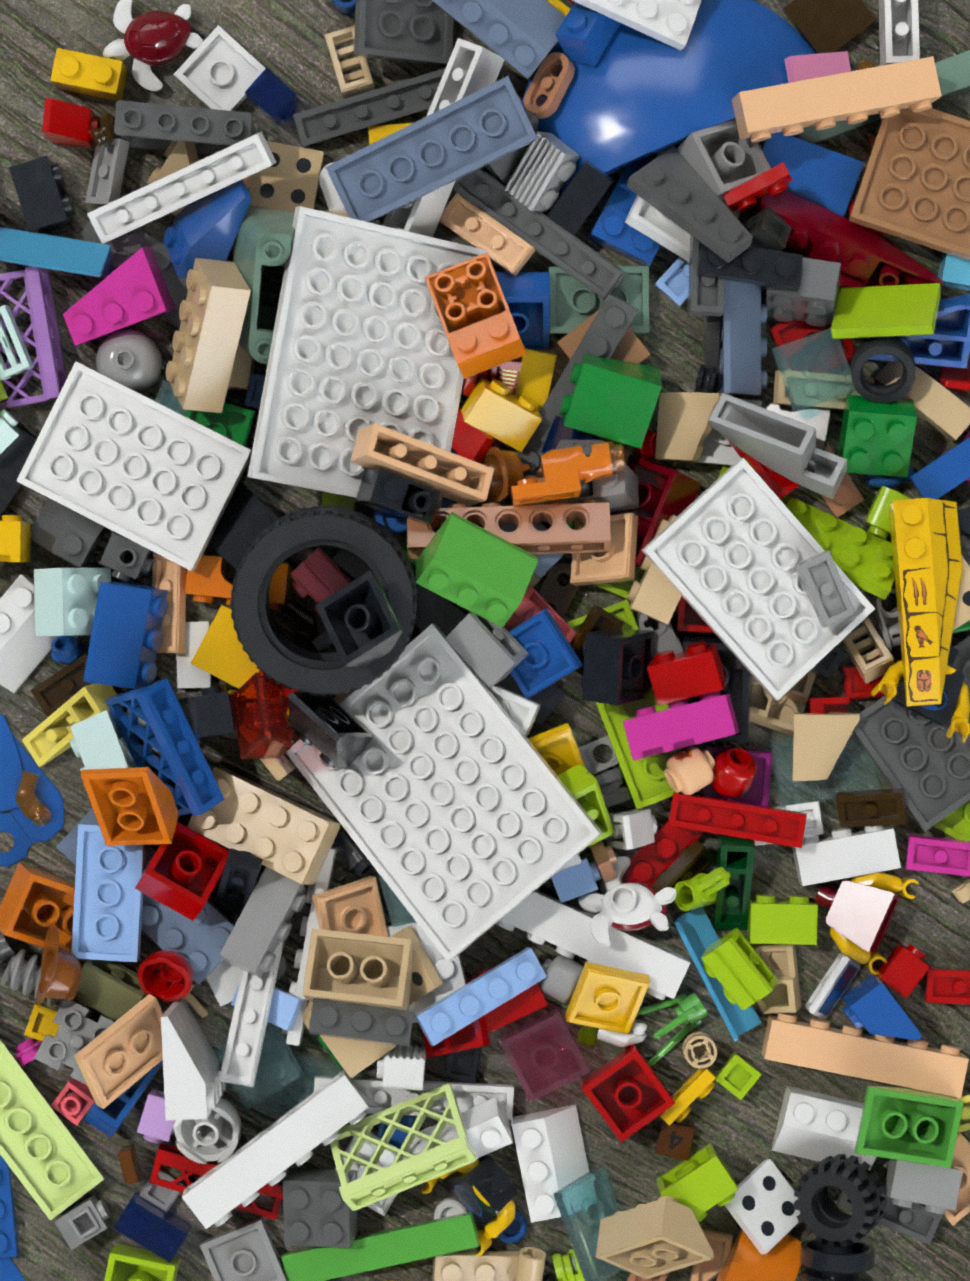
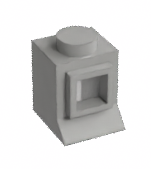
M93 1194L61 1213L56 1219L55 1224L72 1251L83 1242L107 1229L111 1223L109 1219L111 1212L107 1204L102 1199L98 1201L96 1195Z

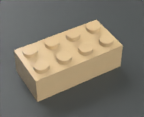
M195 257L193 269H189L187 273L186 286L188 293L186 300H182L180 304L179 317L181 324L179 331H175L173 335L172 346L174 355L172 361H169L166 366V380L170 382L174 396H177L184 410L222 413L251 290L234 262Z
M214 767L212 773L225 800L201 815H192L187 827L229 849L233 848L238 851L252 853L255 857L263 859L261 865L300 884L314 885L341 824L229 769Z

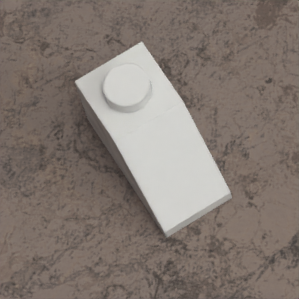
M640 808L638 810L631 809L608 813L614 832L606 838L607 846L611 844L612 848L629 850L655 842L654 834L657 833V822L650 809Z

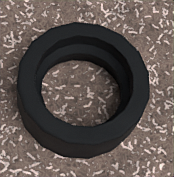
M892 336L873 337L865 340L856 348L851 359V380L855 390L864 399L874 403H891L901 399L910 391L915 381V359L911 349L902 340ZM877 354H891L901 360L903 374L895 383L875 385L865 379L863 374L865 362Z

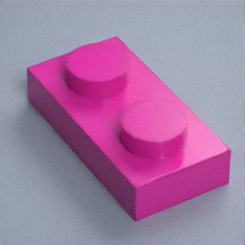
M909 834L905 868L908 870L970 877V841Z

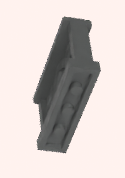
M119 100L116 104L114 133L121 136L125 141L130 142L129 149L166 152L172 141L195 143L198 156H210L259 133V126L254 125L252 121L253 116L249 112Z

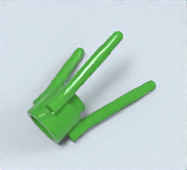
M682 992L675 996L674 999L670 998L639 1009L637 1016L678 1004L673 1009L677 1018L655 1032V1039H659L680 1024L685 1026L650 1059L649 1064L651 1066L663 1058L692 1029L702 1024L701 1019L708 1016L695 993L687 997Z

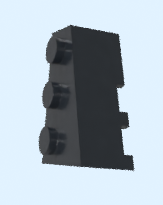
M228 684L201 689L202 695L177 699L195 738L238 731L237 727L243 724L238 689L229 690Z

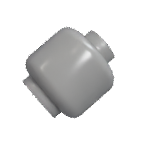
M564 955L557 956L553 961L548 958L542 965V969L547 977L541 981V990L562 1004L570 1003L584 966Z

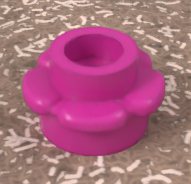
M30 1038L15 1047L17 1054L13 1057L18 1060L21 1067L35 1060L34 1057L42 1041L35 1043L33 1038Z

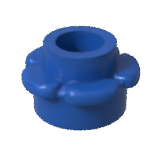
M73 635L59 636L51 644L52 660L63 665H69L76 661L78 656L83 653L82 645L78 644L77 638Z

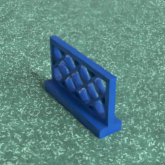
M167 678L146 687L114 695L105 700L136 766L149 767L151 769L150 765H152L159 771L157 777L171 790L179 816L190 813L193 816L201 815L225 800ZM121 704L130 710L129 716L124 713ZM138 717L147 723L146 729L138 724ZM136 735L144 740V747L139 744ZM153 747L161 753V759L152 754ZM167 777L176 783L175 789L166 783Z

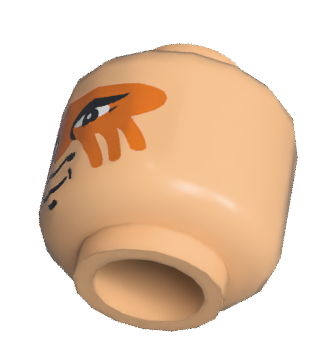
M687 746L667 759V769L664 770V776L676 793L682 792L685 795H692L713 781L712 768L715 766V761L706 749L701 751L696 746Z

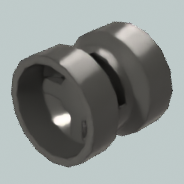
M620 766L593 775L598 781L606 808L632 798L629 789L621 786L623 783V773Z

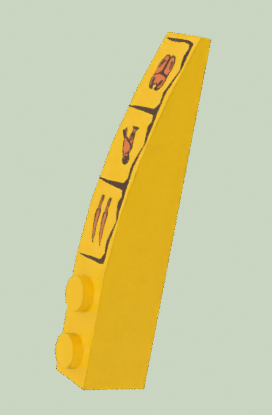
M932 498L893 500L889 506V520L906 707L939 705L942 701L963 568L957 503Z

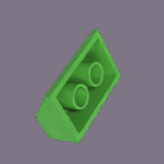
M451 512L416 560L415 583L503 627L521 604L538 563V557Z

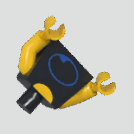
M951 645L941 704L906 707L902 660L891 665L881 682L871 691L872 696H875L879 691L885 695L884 705L893 701L941 727H947L951 722V726L946 733L948 738H951L954 731H957L962 735L961 742L964 743L970 734V724L968 723L970 713L968 686L964 682L965 675L952 668L960 651Z
M482 1156L473 1163L427 1181V1184L421 1191L423 1194L430 1193L438 1178H441L468 1212L473 1213L474 1219L485 1229V1231H477L481 1250L476 1256H481L491 1246L492 1238H497L515 1218V1202L512 1198L518 1193V1190L510 1181L509 1176L489 1156Z

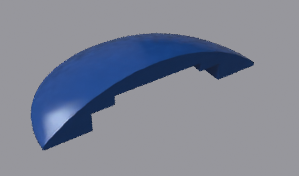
M702 0L686 46L681 51L621 23L595 67L572 61L575 73L557 110L550 117L539 119L537 131L554 134L580 155V159L576 161L575 173L559 189V198L586 160L605 174L610 175L626 165L682 143L693 132L734 120L735 114L732 99L739 92L788 83L784 59L789 56L815 54V52L804 38L782 17L754 0ZM559 41L554 45V47L547 54V56L555 52H560L564 54ZM538 66V67L536 68V70L533 72V74H532V76H531V78H530V80H529V82H528V84H527V87H526V90H525L523 99H522V101H521L523 107H525V106H524V97H525V94H526V92H527V90H528V88H529V86H530V84H531V82H532V80H533V78H534V76H535V74H536V72H537L539 66Z

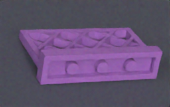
M29 266L23 270L0 274V282H4L0 287V300L5 296L16 304L12 310L14 319L21 309L30 314L31 324L25 333L20 331L24 343L28 342L33 345L37 353L33 361L34 368L27 370L18 385L9 379L2 380L13 388L14 391L6 402L0 403V410L56 401L67 380L49 269ZM24 278L26 291L18 301L6 291L13 280ZM0 316L5 331L7 332L8 329L6 327L4 319ZM0 345V351L6 355L4 348ZM14 349V353H15V355H16V358H17V360H18V363L20 364L21 361H20V359L17 357V356H18V353H17L16 349ZM8 359L5 362L7 369L11 367ZM38 365H39V371H40V373L36 371V368L38 367ZM32 374L41 380L43 395L31 396L23 390ZM19 394L25 397L22 399H17Z

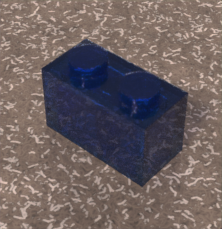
M136 1191L113 1228L170 1263L188 1235L192 1225L169 1211L166 1213L140 1197V1193Z

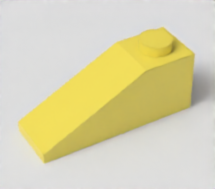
M95 683L84 686L22 739L39 767L44 766L71 747L70 740L74 736L70 726L105 710L111 714L105 700L117 695L112 686Z

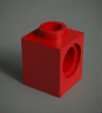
M898 943L886 959L887 964H882L878 970L879 974L876 976L907 999L930 966L923 962L926 955L913 945L909 944L907 948H904Z

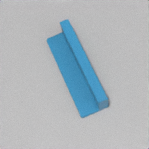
M0 227V261L95 277H107L112 273L111 245Z
M703 907L686 911L672 918V921L731 1037L736 1042L739 1040L737 1036L762 1024L753 1005L743 1011L737 1003H730L725 997L724 987L718 979L711 978L705 972L701 957L706 949L719 940Z

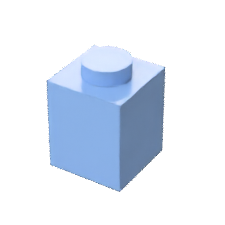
M586 855L581 856L582 863L556 872L551 877L561 903L598 890L595 881L600 880L601 876L595 860L588 863Z

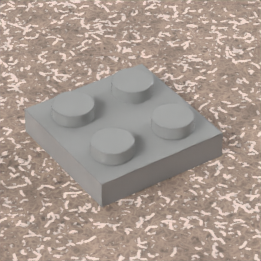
M262 1217L200 1243L214 1281H287L285 1271Z

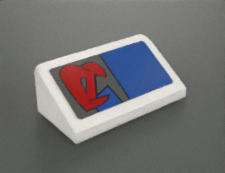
M839 953L805 1004L806 1009L813 1015L826 1019L859 971L861 965L848 956Z

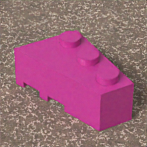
M152 246L140 248L63 313L75 346L93 341L175 309Z
M720 691L700 695L701 701L690 704L687 699L668 703L669 709L656 712L655 706L636 710V718L623 721L633 761L740 733L730 693L721 695Z

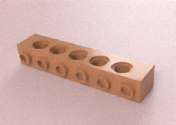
M587 499L582 503L572 504L564 500H555L544 505L531 503L517 506H502L499 503L493 502L485 503L482 507L452 504L448 508H435L430 524L407 519V548L410 559H418L436 534L433 532L434 529L442 525L451 512L474 524L482 525L485 530L533 555L611 552L610 503L602 502L599 499ZM578 520L583 522L585 526L582 529L573 530L568 527V524ZM539 522H547L551 525L546 531H539L534 528ZM506 523L517 525V529L513 532H504L500 528Z

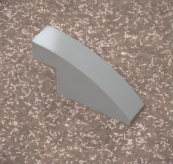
M722 393L708 420L709 424L727 440L769 469L809 490L831 499L834 498L846 474L847 459L816 448L815 427Z

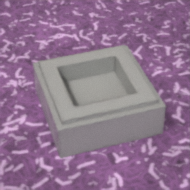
M160 1168L158 1173L160 1179L170 1182L175 1179V1177ZM148 1180L139 1196L167 1214L180 1192L151 1184ZM181 1181L177 1182V1184L184 1185V1183Z

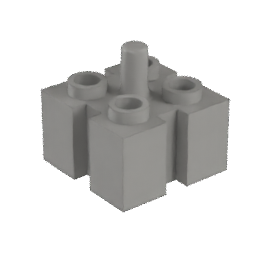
M64 1000L53 1020L54 1023L60 1025L55 1037L46 1034L34 1059L58 1071H63L65 1065L74 1069L70 1077L87 1085L74 1055L115 1021L101 1015L99 1021L96 1022L90 1019L93 1010L73 1000Z

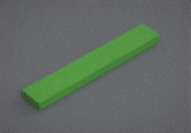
M467 1212L355 1238L350 1248L314 1246L284 1253L281 1258L287 1281H326L476 1248L481 1243L473 1213Z

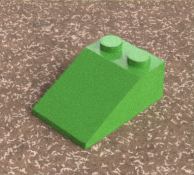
M867 1086L854 1152L856 1154L951 1168L964 1102L956 1097L912 1088Z

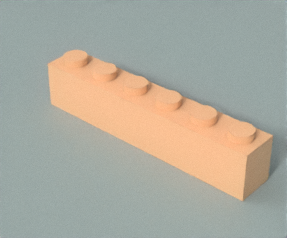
M932 56L742 91L732 99L739 138H751V142H760L770 139L771 134L783 132L784 136H792L804 132L803 128L815 126L816 130H824L836 126L835 122L847 120L848 124H856L868 120V115L879 114L880 118H888L900 114V109L911 108L912 112L924 111L932 108V103L942 95L934 57Z
M778 1013L777 1017L771 1015L768 1017L761 1052L766 1060L957 1098L962 1096L969 1059L960 1053L961 1048L941 1044L940 1049L927 1047L928 1042L921 1039H908L907 1043L897 1041L895 1037L862 1034V1028L858 1030L856 1026L843 1025V1030L831 1028L830 1022L811 1018L810 1023L797 1021V1015L790 1013Z

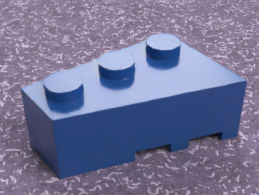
M970 294L940 300L934 334L892 337L902 340L911 349L915 364L967 368L970 351ZM873 337L864 338V341ZM877 354L869 358L872 360L901 362L898 357L891 354Z

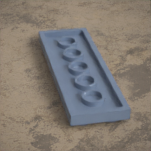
M506 76L325 168L349 218L371 223L538 140V137L509 76Z
M93 808L78 824L99 825ZM78 824L56 846L75 866ZM152 844L146 845L145 869L156 851ZM143 893L142 930L162 950H171L183 955L192 966L194 972L193 980L198 985L201 984L223 961L219 954L235 924L209 899L195 920L192 921Z

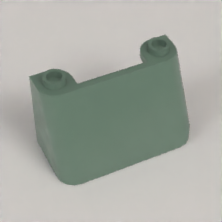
M250 206L229 252V262L236 264L251 290L239 344L257 362L268 364L277 307L260 305L263 265L279 266L289 258L295 229L292 226L295 212Z

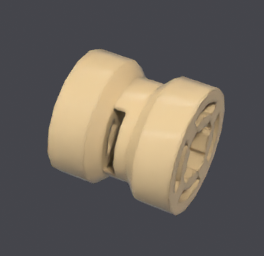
M699 1030L687 1034L684 1038L682 1051L691 1066L702 1069L714 1063L717 1057V1047L709 1034Z

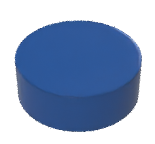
M515 1209L513 1222L498 1236L501 1241L516 1243L525 1236L527 1221L521 1211Z

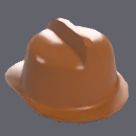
M491 447L480 462V464L494 469L487 500L480 504L498 503L511 496V487L517 486V481L524 479V473L531 469L530 465L522 464L516 452Z
M56 925L50 926L44 941L41 976L35 999L38 1005L45 998L73 1000L76 997L81 980L82 970L80 963L74 954L59 946V933Z

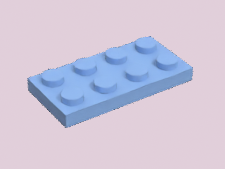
M78 824L71 953L77 959L139 962L143 893L135 889V886L145 870L146 845L106 846L100 827L96 824Z

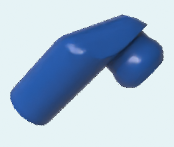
M909 465L907 477L863 475L866 478L865 483L870 487L881 488L885 486L894 488L909 482V477L914 474V470Z

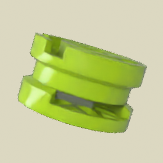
M578 1248L569 1250V1254L561 1255V1253H556L552 1255L558 1281H587Z

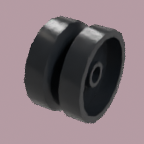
M815 1239L804 1241L801 1243L800 1261L808 1269L800 1273L799 1281H874L865 1272L874 1267L875 1250L873 1246L862 1242H856L855 1244L852 1242L846 1247H841L839 1243L836 1247L828 1246V1240L822 1243Z

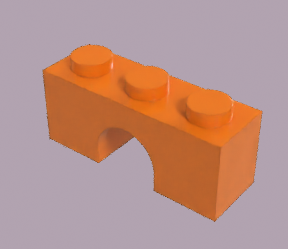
M202 555L195 571L187 569L185 594H193L192 601L212 603L213 597L226 598V605H231L233 584L225 576V559L223 557ZM281 563L272 576L269 602L270 608L273 610H278L279 603H287L290 564Z

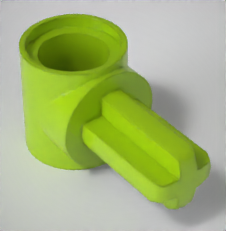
M718 867L709 874L699 873L689 880L678 882L674 887L677 892L674 899L677 907L683 911H689L714 904L717 891L729 885L731 873L726 872L723 867Z

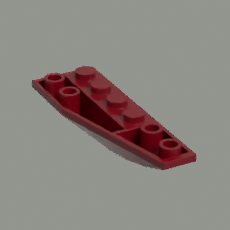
M786 190L774 196H770L768 193L756 199L758 203L751 208L746 219L748 221L769 206L792 228L786 247L781 251L801 254L803 258L841 263L840 288L940 283L941 287L943 285V280L887 241L829 209Z

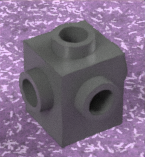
M112 533L100 564L114 569L112 576L130 583L132 578L141 580L143 575L148 576L154 565L155 558L151 556L153 551L124 536ZM131 552L133 560L131 563H128L126 557Z

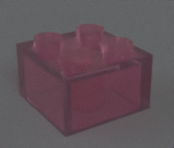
M559 1007L500 1036V1045L530 1103L590 1073L589 1066Z

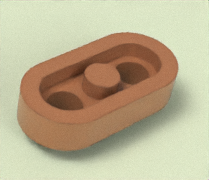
M555 52L546 56L525 94V108L539 119L548 118L554 114L573 79L575 67L565 54Z

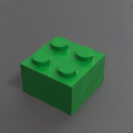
M846 395L838 456L847 459L846 473L897 477L908 476L917 420L912 399H899L891 403H874L859 395Z

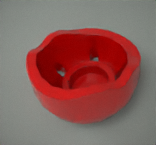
M162 950L152 953L141 963L138 969V980L142 991L163 1002H172L184 998L193 983L194 972L191 964L183 955L175 951Z

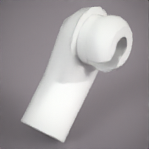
M635 1019L629 1034L599 1029L597 1039L621 1048L643 1042L647 1036L645 1033L647 1024L642 1020Z

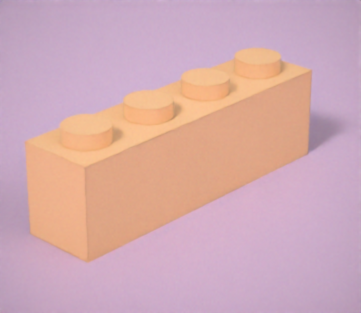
M376 423L358 431L350 462L365 468H381L439 491L440 496L467 506L487 500L494 472L493 468Z

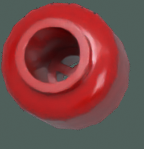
M741 748L720 751L714 760L715 766L712 768L714 775L711 782L712 787L725 797H741L747 794L757 773V764L746 750Z

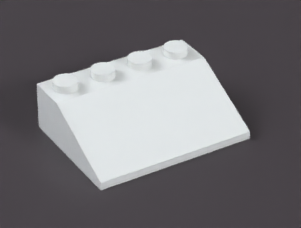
M180 999L174 1001L161 1016L166 1121L207 1119L211 1111L216 1109V1103L223 1096V1091H226V1083L219 1080L221 1073L219 1059L186 1000Z

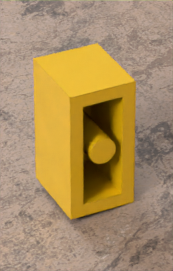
M57 48L50 81L57 89L119 101L123 97L128 69L124 62L120 60Z
M481 377L461 409L464 422L522 452L542 421L538 404L526 395H521L519 398L510 393V389L496 379L490 382Z

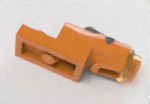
M560 440L555 450H550L541 456L543 482H538L536 478H528L517 481V486L511 487L513 506L580 497V480H584V483L602 477L617 475L619 471H625L622 444L614 445L613 442H604L603 440Z

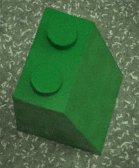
M583 354L581 363H574L569 382L574 383L571 394H564L559 414L564 415L563 425L641 449L662 388L660 369L649 365Z

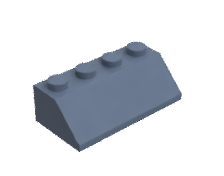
M432 0L527 79L558 42L555 34L566 17L547 0Z
M725 280L724 314L720 317L718 393H725L735 398H758L761 396V390H766L767 371L761 370V357H766L767 338L761 337V324H766L767 305L761 304V290H766L767 286Z

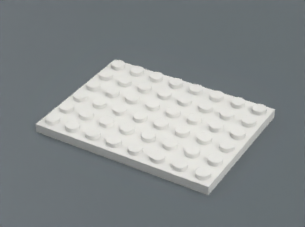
M298 206L295 208L292 224L295 228L290 256L286 260L247 477L356 498L365 469H368L350 462L358 431L362 428L376 423L451 452L464 378L454 358L425 277L484 254L487 250ZM440 495L438 496L435 508H441L442 496Z
M431 624L405 647L399 659L388 671L383 673V676L375 679L371 684H366L361 689L354 691L340 704L343 709L374 736L350 767H330L320 758L319 755L322 752L313 744L309 746L302 740L297 741L285 753L446 961L449 962L602 835L603 832L472 668L445 640L446 636L437 624Z

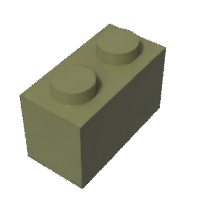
M88 959L81 969V980L75 999L81 1005L91 1007L116 1022L144 999L146 994L140 987L136 972L116 961Z

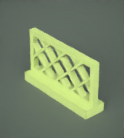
M450 1083L363 1118L353 1126L350 1124L338 1130L340 1135L330 1143L341 1183L339 1187L341 1197L352 1211L477 1161L474 1149L469 1143L457 1100ZM447 1096L448 1105L443 1115L430 1111L435 1100ZM411 1110L419 1113L412 1128L399 1124L404 1113ZM426 1116L439 1121L431 1136L419 1132ZM384 1123L388 1125V1128L381 1141L369 1137L374 1125ZM446 1124L457 1129L458 1138L448 1142L438 1140ZM396 1129L408 1133L400 1149L388 1144ZM352 1135L358 1139L349 1154L340 1150L338 1140ZM415 1137L428 1142L423 1152L417 1155L408 1153ZM365 1141L377 1146L369 1162L357 1157ZM384 1150L397 1154L392 1165L385 1168L377 1166ZM354 1162L366 1167L361 1178L349 1182L347 1174Z

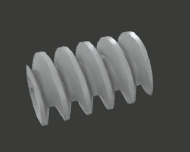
M22 949L9 961L1 978L0 986L5 985L11 979L10 989L12 991H16L23 985V996L27 997L35 990L34 999H36L41 976V966L37 965L38 955L34 954L26 961V950ZM47 998V1006L52 1007L59 1000L60 1009L64 1000Z

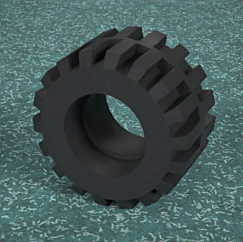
M837 1154L834 1158L832 1156L826 1157L808 1170L798 1181L799 1186L795 1188L794 1196L798 1197V1199L793 1202L794 1210L800 1211L797 1219L799 1223L804 1222L807 1227L804 1230L809 1235L813 1232L816 1235L815 1240L820 1243L828 1240V1246L836 1247L839 1243L841 1247L849 1246L852 1242L855 1244L868 1234L884 1215L882 1208L886 1206V1198L881 1197V1194L885 1192L884 1184H878L877 1179L880 1176L876 1171L872 1174L868 1170L871 1165L866 1161L862 1164L858 1163L859 1157L851 1155L846 1159L845 1154ZM828 1186L837 1187L847 1194L852 1204V1215L844 1214L832 1205L828 1196Z

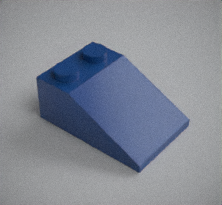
M646 157L626 166L591 232L590 240L641 266L650 267L661 245L625 223L637 197V194L627 187L628 179L654 160Z
M243 179L188 204L176 215L172 227L169 226L164 235V246L168 251L178 277L187 278L189 269H193L195 257L226 261L252 200Z

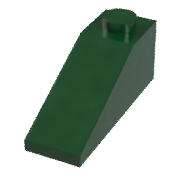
M718 834L716 869L723 867L726 872L731 873V878L729 879V885L717 891L714 903V929L738 928L739 930H747L755 852L754 840Z

